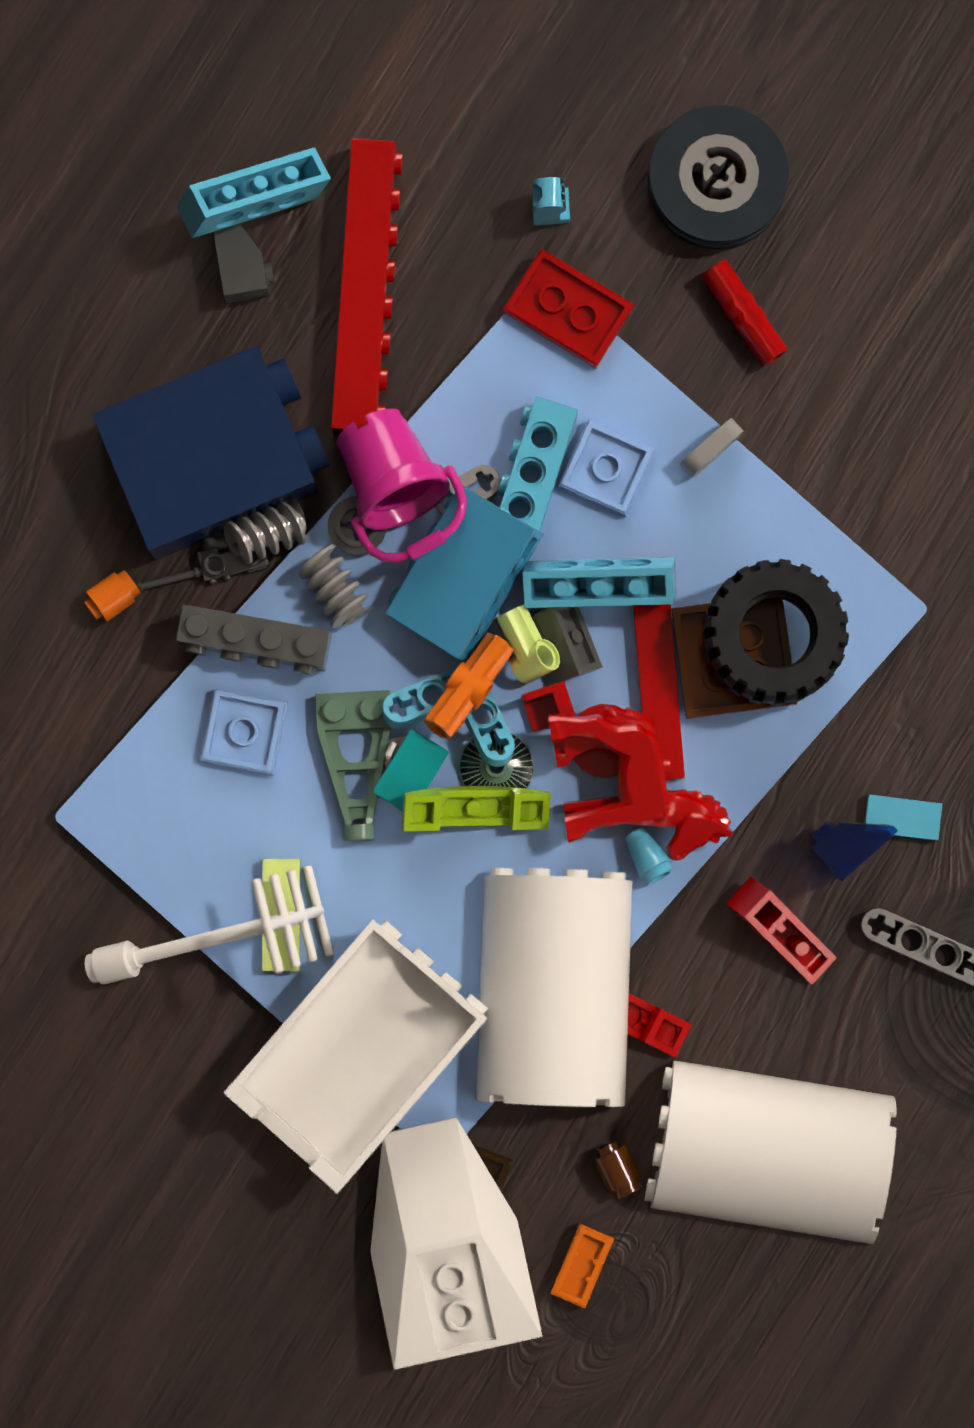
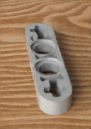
M871 909L862 916L860 931L869 941L974 986V972L972 970L962 967L961 974L956 973V969L962 963L963 952L969 953L965 961L974 964L973 948L884 909ZM878 915L884 917L882 923L890 928H895V921L901 923V926L894 935L893 944L887 942L891 934L884 931H878L876 936L871 934L872 927L867 924L869 918L876 919ZM909 929L917 931L921 936V945L915 951L906 950L901 943L903 933ZM944 944L951 946L956 955L954 962L949 966L940 965L935 958L936 950Z

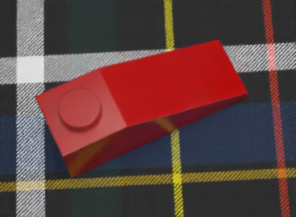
M750 876L726 902L761 939L811 985L837 959L770 889Z

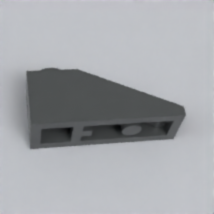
M236 224L214 231L223 294L226 302L230 303L270 296L268 285L275 284L271 262L264 263L262 252L242 225Z

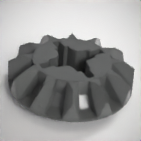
M353 496L343 499L332 509L328 519V533L332 542L342 552L358 556L368 552L360 541H356L353 530L341 527V525L351 523V520L356 517V501L358 497ZM364 529L369 540L377 548L383 542L386 530Z

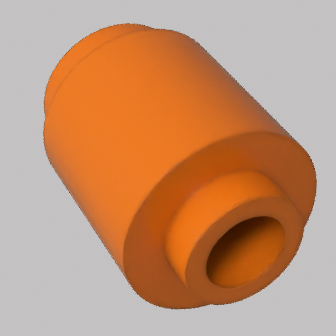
M125 570L118 574L113 572L86 591L89 599L84 604L96 620L103 617L108 622L136 602L134 598L139 596L141 592Z

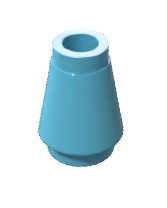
M644 827L636 829L624 838L628 844L627 846L640 879H645L648 885L662 880L674 870L670 864L672 860L645 831Z

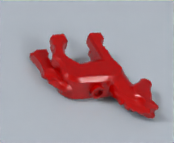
M613 705L612 708L605 707V718L598 714L585 717L559 713L548 715L557 767L569 765L575 756L590 749L602 748L618 754V795L563 802L568 843L582 838L587 832L597 827L616 826L623 823L653 827H675L674 834L667 844L666 850L671 860L680 861L691 851L705 845L709 841L717 844L720 837H733L732 830L729 827L731 820L728 818L727 809L721 807V802L714 800V796L702 795L699 790L687 791L686 789L672 791L667 789L666 781L673 780L670 758L662 759L654 724L646 714L631 710L628 707L623 711L616 705Z

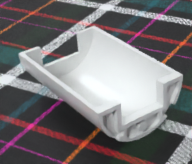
M491 868V875L484 876L479 1001L488 1008L484 1013L488 1019L478 1029L477 1101H503V1103L548 1106H625L633 882L625 880V873L603 872V878H589L588 870L565 869V876H550V869L528 868L527 875H513V869Z
M374 920L368 924L224 1092L251 1118L258 1119L310 1165L309 1169L337 1194L488 1019L484 1015L488 1009L472 994L467 999L458 992L462 985L447 972L441 977L430 968L434 961L418 947L413 953L398 941L402 934L386 920L382 925H379Z
M673 1060L672 1068L665 1067L662 1089L668 1090L669 1104L668 1106H661L658 1128L665 1129L663 1143L655 1144L652 1166H659L655 1173V1179L648 1178L646 1185L645 1201L651 1202L650 1208L867 1244L875 1242L879 1233V1227H875L876 1218L883 1219L894 1159L896 1127L890 1126L891 1117H896L897 1114L894 1096Z

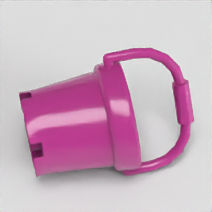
M383 409L365 415L369 424L359 430L354 422L348 425L339 434L336 443L358 497L356 501L358 516L351 520V524L360 543L369 555L382 562L399 563L411 558L416 560L445 544L446 539L458 530L465 517L467 499L463 485L454 467L448 465L443 468L442 465L432 462L400 411L397 409ZM450 480L455 490L458 504L456 514L446 528L442 531L439 529L408 546L406 551L400 553H385L372 544L363 526L371 530H387L420 518L435 508L445 498L450 489Z

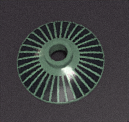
M491 731L489 735L492 739V744L489 751L496 750L499 755H502L505 745L499 746L493 737L494 731ZM511 734L515 743L513 756L504 765L503 771L495 774L491 772L489 765L481 758L472 739L465 747L460 759V776L464 786L528 788L534 770L532 755L528 747L520 738Z

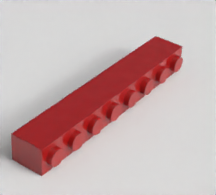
M354 138L351 141L331 425L333 434L339 435L353 422L359 430L369 424L365 415L386 409L385 405H379L380 391H387L388 369H382V355H389L391 333H384L385 319H392L393 297L387 296V282L394 283L396 262L389 260L390 247H397L398 225L392 224V211H399L400 189H394L395 175H402L403 153H396V141Z

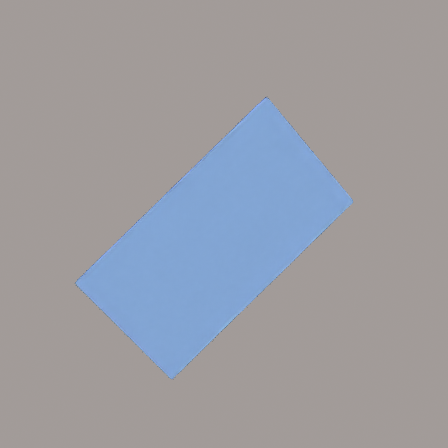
M504 314L410 418L408 424L432 462L442 465L443 468L448 465L453 466L458 477L474 467L488 465L497 471L501 483L503 474L511 475L514 461L508 460L514 440L522 441L526 427L520 425V421L526 404L533 406L535 398L538 396L578 409L577 419L540 530L544 535L528 561L675 557L677 594L674 604H670L672 609L711 603L721 585L728 578L736 574L738 570L745 566L756 565L758 561L769 559V562H778L779 559L791 560L792 565L800 566L804 564L811 567L810 572L818 577L822 574L829 581L828 587L833 593L837 591L842 599L840 606L842 611L847 612L849 621L846 624V632L849 633L848 645L844 649L843 654L845 656L841 665L836 669L832 678L819 690L798 701V704L793 706L686 719L672 620L685 778L666 781V787L672 791L686 789L687 791L699 790L702 795L714 796V800L720 801V806L727 809L728 818L731 820L729 827L733 832L923 617L927 607L918 597L738 440L692 478L680 463L721 425L619 336H616L597 369ZM588 419L656 448L626 517L558 487ZM545 431L536 432L531 438L533 444L539 448H546L553 442L551 435ZM527 466L520 472L521 478L527 483H535L542 476L540 470L535 466ZM482 474L476 476V485L469 488L473 491L483 488L487 492L491 490L490 482L493 478L491 476L485 478ZM353 483L305 535V544H297L235 613L330 630L332 638L326 670H316L315 675L294 672V666L280 663L279 669L257 665L258 659L243 657L242 662L230 661L220 658V652L206 650V655H197L55 815L56 821L185 937L260 919L251 881L259 878L262 883L263 859H301L300 891L305 909L313 907L303 871L305 866H312L334 952L332 956H325L316 918L309 919L308 923L318 959L314 962L308 961L300 930V971H282L280 973L262 971V934L200 949L282 1023L288 1019L372 920L376 921L379 925H382L385 920L402 934L398 939L399 942L412 953L418 947L434 961L430 968L440 977L447 972L460 983L462 988L458 992L467 999L472 994L479 1000L484 876L491 875V868L513 869V875H527L528 868L550 869V876H565V869L588 870L589 878H603V872L625 873V880L633 881L631 948L729 837H720L717 844L709 841L705 845L691 851L680 861L672 860L670 864L674 870L668 876L652 885H648L645 879H640L627 846L628 844L624 838L636 829L644 827L645 831L667 854L666 846L674 834L675 827H653L623 823L616 826L597 827L587 832L582 838L568 843L563 802L618 795V777H593L582 771L573 759L569 765L557 767L550 727L533 732L521 698L522 694L547 687L546 679L542 676L527 684L519 681L512 672L510 657L494 679L491 693L510 733L520 738L532 755L534 765L533 777L527 789L549 791L551 793L548 829L512 830L509 825L440 826V831L403 832V812L378 796L373 820L375 840L345 841L344 826L346 825L317 733L315 694L390 690L391 694L397 690L457 668L462 662H467L457 659L385 614L390 606L388 605L389 597L394 589L402 586L408 575L407 567L412 558L399 563L382 562L369 555V553L356 556L342 552L336 546L329 556L331 559L343 556L344 560L338 566V570L351 569L352 572L345 581L347 583L359 581L360 585L353 592L354 595L366 593L368 597L361 606L363 608L374 606L363 618L345 627L332 628L330 622L335 615L325 616L322 613V609L328 602L316 603L314 598L319 590L308 591L306 588L311 578H300L299 571L310 557L325 547L334 544L328 533L329 515L340 501L348 497L357 496ZM448 492V493L446 494V496H445V502H446L448 496L451 494L450 492ZM496 494L488 501L500 507L503 496ZM518 500L510 505L509 511L516 518H524L529 514L530 507L526 502ZM435 507L420 518L407 524L387 529L384 540L377 549L385 553L406 551L408 546L426 537L430 527L435 522H439L442 515ZM347 523V525H341V527H347V529L353 530L354 536L356 537V541H359L351 523ZM523 571L499 610L500 615L524 604ZM783 600L793 664L803 656L808 647L810 628L803 613L792 603ZM633 605L579 607L603 667L565 681L575 715L578 716L587 708L599 704L616 705L624 710L628 707L631 710L642 713ZM527 608V609H528L530 615H533V614H535V613H537V612H539V611H541V610H543V609H545V608ZM214 688L288 702L274 775L200 761ZM428 689L422 696L426 703L435 705L442 694L437 689ZM412 696V704L404 708H400L398 703L393 704L391 714L397 712L400 717H404L406 708L416 704V697ZM478 708L471 713L474 721L479 724H487L492 720V714L486 708ZM424 721L402 729H391L390 740L396 737H406L410 730H416L449 751L448 756L427 789L464 786L460 776V759L465 747L472 740L465 722L451 740L440 738L424 724ZM343 731L339 734L338 744L341 754L346 761L362 762L368 757L372 742V735L369 731ZM489 765L491 772L498 774L503 771L504 766L494 767ZM367 771L346 772L344 779L348 797L351 799H364L368 794L369 773ZM359 818L355 819L352 825L366 824V822ZM478 1030L399 1121L397 1126L400 1129L457 1117L467 1134L493 1105L494 1102L476 1100Z

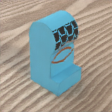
M545 177L532 182L533 225L570 223L568 188H565L563 178Z

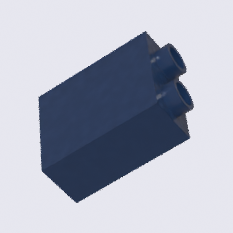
M255 346L92 414L146 546L156 561L200 543L206 538L224 533V524L228 521L235 523L239 517H247L249 519L250 514L253 512H260L262 514V511L267 507L275 509L278 503L286 502L288 504L291 499H296L298 502L319 493L312 473L327 468L330 465L313 425L294 433L283 406L300 400L301 396L285 358L265 365L258 346Z

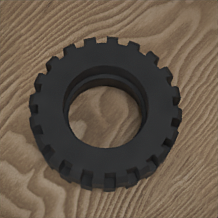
M769 559L758 561L756 565L745 566L738 570L731 578H728L711 600L703 621L702 644H705L706 648L705 657L708 665H712L716 672L714 674L720 683L724 682L731 688L730 692L737 697L740 695L749 699V702L758 705L767 703L770 706H782L790 702L793 704L819 690L832 678L836 669L841 665L845 656L843 654L844 649L848 645L849 633L846 632V624L849 622L847 612L842 611L840 606L842 599L838 592H832L827 585L829 581L822 574L818 577L810 572L811 567L804 564L800 566L792 565L791 560L779 559L778 562H769ZM776 598L792 603L803 613L808 621L810 628L808 647L803 656L789 666L781 668L763 666L754 661L746 653L740 638L742 619L750 607L765 599Z

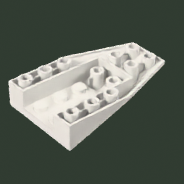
M457 1117L391 1131L382 1141L370 1253L394 1369L542 1337L517 1218Z

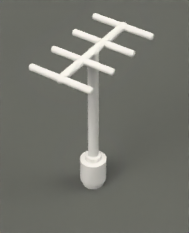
M305 866L303 868L313 907L305 909L296 871L289 870L286 874L296 912H287L278 874H272L269 876L278 914L270 916L261 879L256 878L251 883L260 919L141 949L134 946L131 941L99 947L85 957L87 976L91 982H100L105 985L138 976L143 963L263 933L274 973H280L283 971V966L274 931L282 929L291 967H298L301 963L291 927L299 923L308 961L314 962L318 958L308 920L316 918L325 956H332L334 952L312 866Z

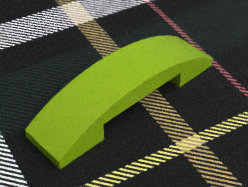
M454 786L404 793L402 830L403 832L440 831V826L509 825L512 830L548 829L551 793L535 789L501 786Z

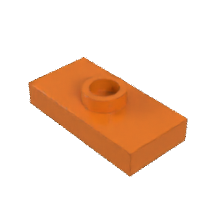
M579 1223L550 1294L585 1308L614 1238Z

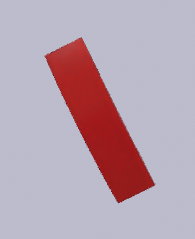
M629 993L627 1034L676 1058L692 1024Z

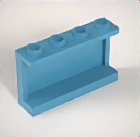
M463 486L467 506L465 517L458 530L446 539L445 544L416 560L412 559L407 567L408 575L402 586L396 587L388 600V605L390 606L385 614L457 659L467 661L478 647L544 533L481 497L475 491ZM455 490L448 496L444 508L446 511L440 521L435 522L430 527L426 536L439 529L442 531L453 520L458 504Z

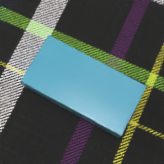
M867 795L863 832L938 841L942 804Z

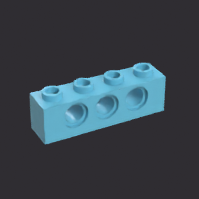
M313 147L189 185L176 207L191 237L195 238L316 200L331 178L317 150Z
M536 396L533 406L529 404L525 406L520 425L526 427L522 441L514 440L508 459L514 461L511 475L503 474L497 495L503 496L500 508L511 514L509 507L513 502L518 500L526 502L530 507V512L526 517L518 519L540 531L577 419L578 409ZM545 431L551 435L553 442L546 448H539L533 444L531 438L536 432ZM527 466H535L540 470L542 476L535 483H527L520 476L522 469Z
M675 557L528 561L523 570L525 608L674 604L677 594Z

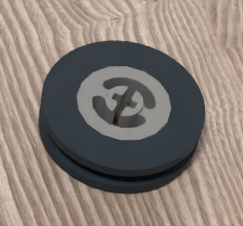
M726 105L697 108L673 121L658 139L652 153L648 173L650 200L654 211L664 226L683 241L707 249L737 247L748 243L762 234L779 213L788 187V160L778 136L756 115L746 110ZM727 158L734 161L741 169L744 183L739 184L735 181L736 171L732 164L727 169L724 180L718 179L711 186L710 197L721 198L725 196L728 197L726 199H711L700 193L694 185L692 173L697 171L701 174L700 184L704 191L711 182L712 174L717 176L724 170Z

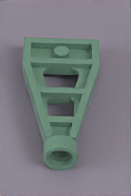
M390 690L315 694L317 733L346 825L344 826V835L347 842L375 840L373 820L378 795L373 792V789L383 775L385 753L391 735L392 727L388 726L382 717L383 703L390 694ZM367 730L372 735L370 753L364 761L348 762L343 758L338 744V736L341 732ZM367 771L369 773L368 794L364 799H351L348 797L344 779L346 772ZM359 818L366 822V824L352 825L353 821Z

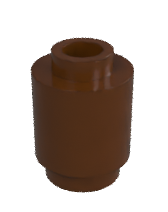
M612 1141L596 1150L598 1157L592 1161L607 1192H612L616 1200L642 1187L639 1180L641 1174L626 1144L618 1146L616 1141Z

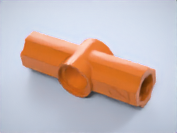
M487 633L467 662H462L456 668L444 688L445 692L424 719V724L440 738L451 740L463 725L472 710L476 711L491 691L494 679L513 655L514 649L510 647L508 642L498 635Z

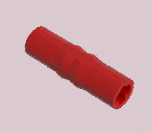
M727 259L720 261L701 276L722 307L725 316L732 322L735 330L744 339L762 367L769 365L788 351V348L767 319L764 310L757 304L754 296L747 290Z

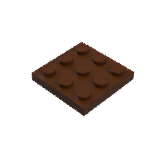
M772 598L754 604L745 613L740 626V638L746 653L754 661L766 667L781 668L791 665L792 660L783 600ZM710 603L671 609L686 719L798 704L797 702L793 704L790 702L782 706H770L767 703L758 705L749 702V699L740 695L737 697L731 693V688L724 682L720 683L714 674L716 672L712 665H708L705 657L706 648L705 644H702L703 621Z

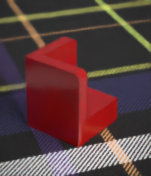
M565 681L522 694L521 696L533 732L550 727L548 715L559 713L576 716Z

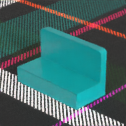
M410 730L373 789V792L403 812L404 793L427 789L448 756L449 751L416 730Z

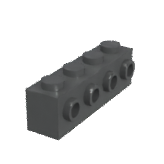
M183 604L176 641L179 645L184 646V652L205 656L206 650L220 652V658L225 660L242 662L243 657L258 659L257 665L279 669V664L281 663L294 666V672L315 675L316 670H326L332 634L330 630Z

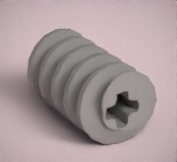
M291 499L288 504L286 502L278 503L275 509L267 507L262 511V514L260 512H253L250 514L249 519L247 517H239L235 523L228 521L224 524V536L230 551L234 556H241L246 564L252 563L253 551L262 560L266 557L265 547L267 546L271 553L276 555L279 553L278 542H281L287 550L292 549V537L295 538L299 545H303L306 542L305 517L296 499Z
M332 544L310 557L299 571V577L302 579L311 578L306 588L308 591L319 590L314 598L316 603L328 602L322 609V613L325 616L335 615L330 625L336 629L348 626L363 618L374 606L366 608L361 606L368 596L366 593L354 595L353 592L360 583L359 581L351 583L345 581L352 570H338V566L344 558L340 556L331 559L329 555L336 548V545Z

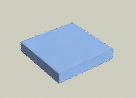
M588 419L558 487L626 517L656 448Z
M214 688L200 761L274 775L288 702Z

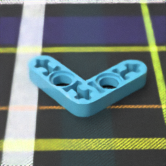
M456 668L389 694L385 698L382 708V717L385 723L392 728L402 729L424 721L434 705H429L424 701L423 693L428 689H437L443 694L445 692L444 688ZM490 691L479 708L489 710L492 714V720L487 724H479L472 718V710L466 718L465 724L484 762L490 766L500 767L511 760L515 743ZM412 696L416 697V704L406 708L404 717H400L397 712L391 714L393 704L398 703L400 708H404L412 704ZM494 729L493 737L499 746L505 745L502 755H499L496 750L489 751L492 744L489 733Z

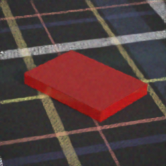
M541 248L503 308V313L597 369L635 305Z

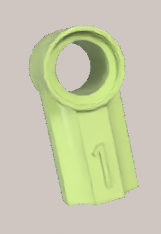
M524 604L497 617L496 620L508 644L514 649L510 664L513 674L519 681L525 684L531 683L559 667L560 656L558 650L549 640L542 639Z

